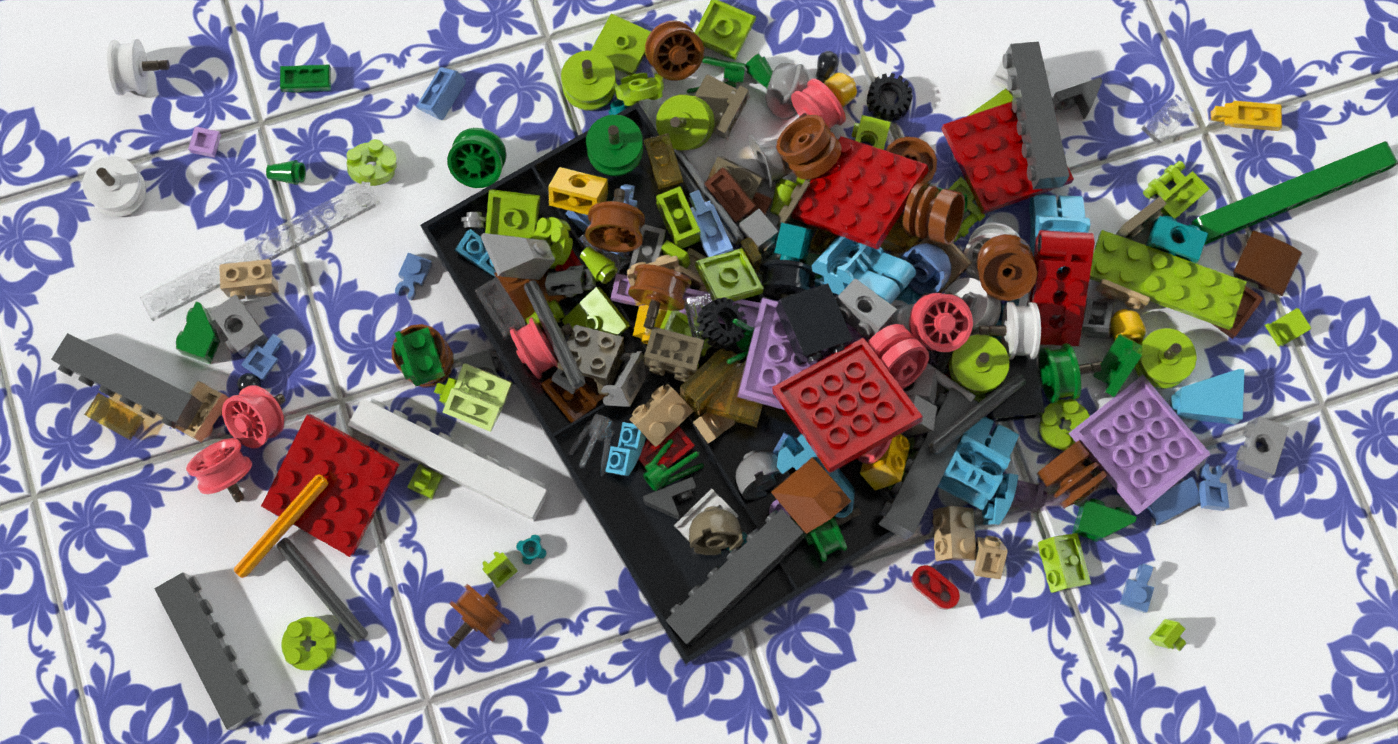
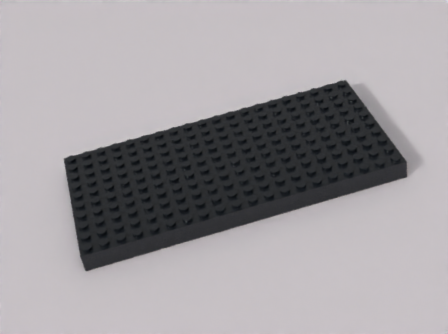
M637 102L616 114L625 116L635 122L642 134L643 155L638 166L630 173L622 176H608L597 171L588 157L586 145L588 131L422 223L420 226L449 277L686 667L897 535L879 525L883 517L879 514L880 510L887 500L891 501L892 493L888 487L875 491L860 474L863 463L856 458L839 468L855 490L853 506L857 505L861 512V515L839 526L847 545V550L838 549L827 555V560L823 562L813 545H808L804 538L694 645H687L666 622V619L671 616L669 611L680 602L683 604L689 598L688 593L696 585L700 584L702 586L709 579L707 575L716 566L722 567L728 561L726 557L730 553L729 550L724 548L721 549L722 554L718 555L697 554L694 552V547H690V542L674 525L702 497L713 489L738 514L737 519L742 532L749 535L755 529L760 530L766 524L765 519L769 516L771 504L777 500L771 493L774 487L767 490L768 495L763 498L746 500L738 489L736 470L740 462L744 460V456L751 451L773 452L784 431L796 438L801 435V432L785 410L737 397L747 357L732 364L727 363L728 359L745 352L736 343L724 349H721V347L718 349L714 348V344L709 345L705 356L699 359L696 380L690 379L689 382H683L675 379L673 374L665 373L662 376L649 372L630 407L608 406L603 402L596 409L571 423L541 388L542 383L552 377L558 368L553 366L542 373L543 377L541 379H537L526 363L523 364L517 355L516 350L518 349L511 337L510 330L513 328L519 330L527 325V322H522L498 285L496 277L480 269L454 251L466 232L470 230V228H464V222H462L461 218L467 217V212H481L482 217L487 218L490 189L540 196L538 221L541 218L554 217L562 219L569 224L571 231L568 230L569 238H572V250L580 263L585 266V269H588V267L580 258V254L585 248L591 246L595 251L615 262V267L618 269L617 274L627 276V270L629 269L634 250L629 252L627 258L602 252V249L593 246L587 241L585 237L586 230L582 231L565 214L568 210L549 206V184L559 167L608 179L606 202L613 201L615 189H621V186L624 184L635 186L632 200L637 201L636 207L645 216L644 225L665 229L666 240L673 243L657 208L656 196L681 187L689 207L692 208L689 193L694 192L695 189ZM484 222V228L471 230L481 237L486 231V222ZM701 241L682 249L687 252L691 248L707 257ZM616 275L605 284L601 281H596V287H600L610 300ZM691 285L690 288H689V289L699 290V289L693 287L692 285ZM593 289L584 290L583 293L567 297L559 302L565 316ZM759 294L743 300L761 303L762 298L765 297L763 294ZM611 301L630 325L621 335V337H624L625 352L636 353L637 351H642L644 356L648 344L641 342V338L633 336L639 306ZM562 321L560 323H557L559 328H562V326H564V323ZM719 323L721 327L726 331V325ZM569 334L568 336L566 335L564 337L566 342L568 341L571 334ZM625 360V361L622 362L621 367H620V369H619V372H618V374H617V376H616V379H615L613 385H614L615 382L617 381V377H618V376L621 374V372H622V366H623V364H627V363L629 362L628 360ZM666 384L671 386L693 409V412L679 427L695 445L691 451L668 469L694 452H699L698 457L671 474V477L700 463L704 464L703 468L666 486H671L693 477L696 491L692 492V497L683 501H678L677 498L673 499L679 519L645 505L643 496L655 491L646 482L643 474L647 471L639 461H637L629 476L606 472L610 447H618L622 423H632L630 418L633 416V411L641 404L645 405L652 398V393L658 387H664ZM719 403H723L735 420V424L716 439L707 443L693 422ZM790 468L788 470L789 475L794 473L796 469Z

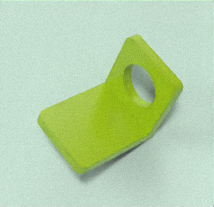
M1299 308L1265 325L1278 347L1284 346L1311 330L1310 324Z

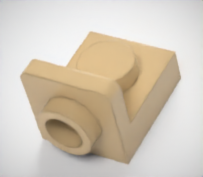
M719 403L693 423L707 443H710L735 424V420L723 403Z
M977 537L976 544L979 550L973 570L975 576L1001 579L1008 553L1007 548L1001 539L997 537Z

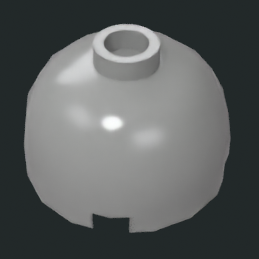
M751 451L740 462L736 470V483L740 493L746 500H755L767 496V490L772 487L775 489L790 476L788 471L784 474L780 472L777 468L778 456L772 452Z

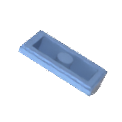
M440 67L416 108L439 120H443L466 84V80L458 71Z
M1193 477L1170 488L1147 507L1156 525L1200 503L1199 491Z

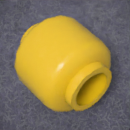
M835 73L824 82L836 96L842 108L856 97V83L851 76L844 73Z
M1121 309L1113 314L1111 335L1114 341L1119 334L1138 344L1143 341L1146 328L1139 313Z

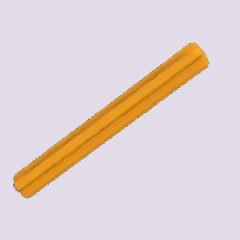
M316 475L234 567V572L239 577L244 578L250 574L327 487L328 481L322 475Z

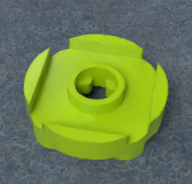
M647 73L626 76L620 79L621 84L619 86L617 83L614 84L616 98L623 100L626 106H632L637 102L639 103L640 100L660 99L663 96L662 91L664 90L663 78L654 73L655 78L648 77Z
M373 139L367 143H362L348 150L346 154L347 172L351 179L357 183L362 184L363 181L370 182V186H378L387 183L395 175L397 168L396 154L390 147L383 145L381 140ZM369 162H376L375 166H373L372 164H366Z
M554 217L541 218L533 235V239L546 240L555 261L549 269H556L555 267L558 264L563 265L566 262L573 244L572 238H569L568 230L571 231L569 224L562 219Z
M1060 399L1057 403H1050L1044 409L1045 413L1040 417L1039 432L1042 439L1050 447H1056L1065 451L1076 443L1069 433L1089 418L1090 415L1076 400ZM1060 419L1071 423L1069 426L1070 431H1067L1065 428L1060 429L1059 425L1062 423Z
M303 617L291 622L287 626L281 642L282 653L286 662L303 671H315L322 668L323 665L332 659L337 647L334 631L326 622L316 617ZM311 636V640L316 641V646H312L310 651H306V647L302 646V643L307 640V637Z

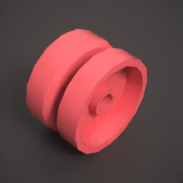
M893 324L883 328L868 341L869 346L902 389L912 384L922 374L929 361V351L917 339H914V336L901 324Z

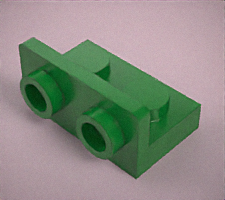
M428 327L405 336L400 331L395 332L397 342L393 344L398 357L403 358L404 364L401 365V370L406 380L410 379L416 387L445 376L432 333Z
M1122 334L1117 336L1100 362L1101 371L1094 372L1093 374L1096 379L1106 384V393L1113 397L1116 396L1141 358L1142 346Z

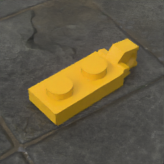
M1233 101L1232 103H1226L1224 106H1215L1211 111V121L1225 122V126L1235 128L1279 131L1282 128V105Z

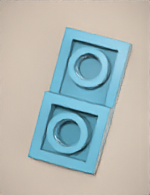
M471 229L468 230L454 251L495 277L494 273L496 270L481 237Z
M622 423L618 447H610L606 472L629 476L636 465L646 437L634 424Z
M1002 474L1003 478L995 492V498L988 500L985 508L982 510L983 525H999L1012 504L1019 475Z

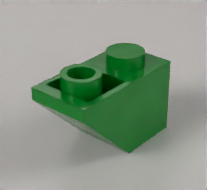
M195 302L194 307L190 308L186 315L187 323L184 330L180 331L177 335L176 349L182 355L211 364L221 340L211 323L212 319L208 310L201 303Z
M1098 499L1085 500L1080 504L1072 533H1078L1081 537L1097 542L1136 522L1137 517L1130 515L1129 510L1121 507H1115L1114 509L1106 507L1105 503Z

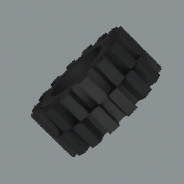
M886 73L882 74L881 79L879 76L875 78V81L870 85L866 100L867 104H869L868 110L870 112L874 111L873 116L875 118L878 115L881 116L880 120L888 118V122H892L893 118L896 121L899 120L901 115L905 116L913 97L911 94L912 88H908L909 82L907 80L902 82L903 77L900 75L898 79L894 78V73H891L890 77H887ZM885 90L894 91L898 95L899 101L894 105H887L881 101L880 94Z
M726 297L710 302L698 312L700 317L697 318V323L701 324L698 327V331L704 332L701 337L703 340L708 338L707 344H714V348L717 349L720 347L724 349L740 341L745 336L743 333L747 332L733 323L734 319H738L747 324V319H742V316L745 315L744 312H739L740 306L738 304L733 306L734 301L732 299L727 300ZM718 316L724 321L726 331L719 324Z

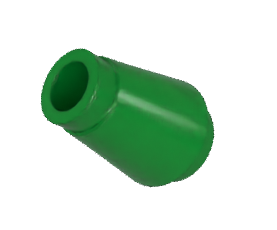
M758 53L745 64L746 73L767 89L773 70L765 56L762 57Z
M292 160L267 165L266 176L269 180L298 185L299 182L305 181L306 168L304 163Z

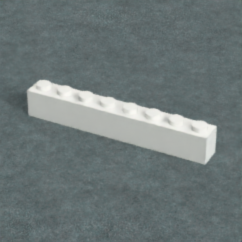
M362 398L348 423V427L352 431L442 474L444 477L533 522L535 521L549 495L548 491L544 489L546 486L544 483L534 478L528 481L521 477L522 473L512 467H508L506 470L498 466L500 463L498 460L488 455L482 458L475 454L476 450L466 444H462L460 447L452 443L454 439L442 432L436 435L430 432L431 428L420 421L414 424L407 420L408 416L398 410H394L392 413L384 409L386 405L372 398L371 401Z

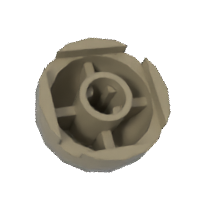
M716 506L707 507L703 512L699 513L692 520L689 528L690 547H694V552L697 554H722L721 549L729 547L730 551L741 546L743 542L742 530L738 519L731 512Z

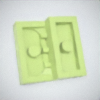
M464 363L455 387L450 391L443 413L491 432L503 409L513 382Z

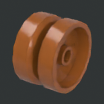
M807 115L798 118L782 131L777 140L776 148L783 160L788 163L795 176L800 179H813L827 172L837 162L841 155L842 146L822 117Z
M906 136L896 139L888 145L885 151L927 164L929 171L921 183L928 186L931 184L937 170V158L934 150L927 142L917 137Z
M1003 234L992 237L979 250L977 257L979 279L982 288L989 296L997 300L1011 301L1019 299L1030 292L1036 283L1037 269L1032 249L1025 240L1016 235Z

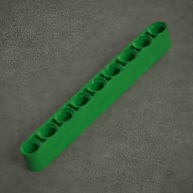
M1384 141L1206 213L1193 220L1191 225L1197 226L1201 231L1208 233L1204 244L1206 245L1395 167L1398 164V160L1388 142Z

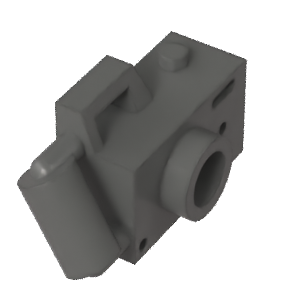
M584 265L569 266L566 271L548 272L545 286L548 296L563 295L564 297H573L583 293L584 290L594 289L596 287V279L589 269H585Z

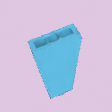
M1237 369L1181 387L1172 395L1170 407L1180 419L1235 425L1243 419L1244 369Z

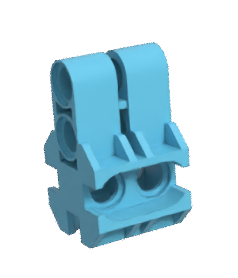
M1039 194L1030 198V247L1033 257L1036 237H1038L1040 230L1089 232L1091 226L1090 218L1085 217L1082 196L1059 195L1057 203L1055 195Z
M838 236L812 264L813 272L822 275L820 279L815 280V287L828 283L833 296L834 293L840 295L856 278L889 304H892L900 292L916 276L915 268L909 262L884 253L881 247L877 250L842 236Z
M987 417L982 418L963 434L937 486L980 510L985 508L988 500H991L1003 478L1002 474L1010 463V455L1019 437V434L1000 424L996 425L990 436L989 432L994 421Z
M802 434L797 438L800 442L799 445L790 435L782 441L778 453L777 468L780 472L784 474L792 467L797 470L813 457L851 500L835 516L839 518L848 516L853 509L855 490L841 470L838 468L829 473Z

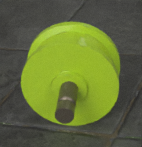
M581 51L572 55L564 63L561 71L562 88L566 99L571 105L581 110L593 111L606 106L614 97L615 69L612 62L605 55L596 51Z
M676 95L667 99L659 108L656 116L657 132L666 145L676 150L700 148L711 138L715 127V118L710 106L703 99L692 95Z
M1170 328L1155 330L1140 343L1142 346V356L1136 364L1135 370L1139 377L1144 375L1154 388L1168 389L1175 387L1186 379L1195 368L1197 360L1195 347L1192 341L1178 330Z
M976 334L969 336L964 345L953 351L949 361V372L952 380L974 395H982L995 390L1005 379L1009 370V356L1005 347L997 339L988 335Z

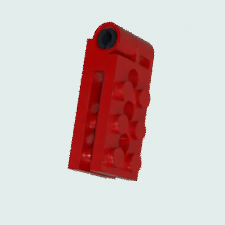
M1040 230L1038 237H1036L1034 261L1037 269L1036 283L1028 293L1027 305L1030 302H1035L1039 309L1041 320L1040 345L1061 346L1068 343L1071 346L1079 347L1095 245L1093 233Z

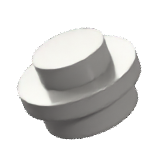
M467 212V217H462L461 219L464 222V228L480 229L484 228V222H486L487 218L482 217L481 212Z

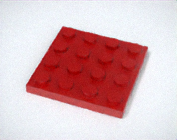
M1012 101L943 124L941 128L982 214L1056 189L1033 190L1032 182L1027 178L1028 163L1027 159L1022 155L1023 141L1022 136L1017 132L1018 118L1017 113L1013 112ZM1069 168V178L1063 186L1071 184L1074 180Z
M840 136L838 140L842 149L837 162L827 172L810 181L809 188L798 202L791 217L878 250L905 209L912 189L916 184L921 183L928 173L927 164Z
M864 338L772 387L773 394L829 473L923 421L921 413Z
M307 414L261 507L280 516L316 475H322L328 481L327 487L293 525L351 557L357 550L400 464L314 415Z

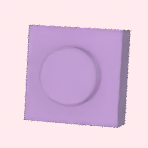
M195 127L188 150L194 154L215 158L221 138L220 132Z

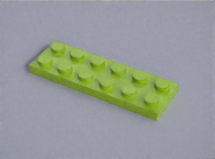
M1101 230L1094 248L1090 280L1098 283L1102 279L1108 280L1149 297L1153 303L1228 330L1233 327L1247 283L1238 278L1105 230Z

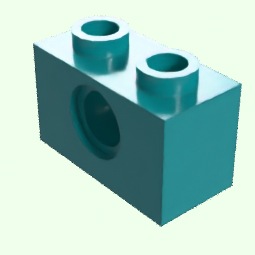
M1159 216L1152 224L1146 246L1197 263L1208 233L1201 231L1197 226L1181 224L1172 217ZM1172 236L1178 237L1181 244L1174 242Z
M781 223L774 253L781 254V260L797 262L800 259L807 260L814 231Z

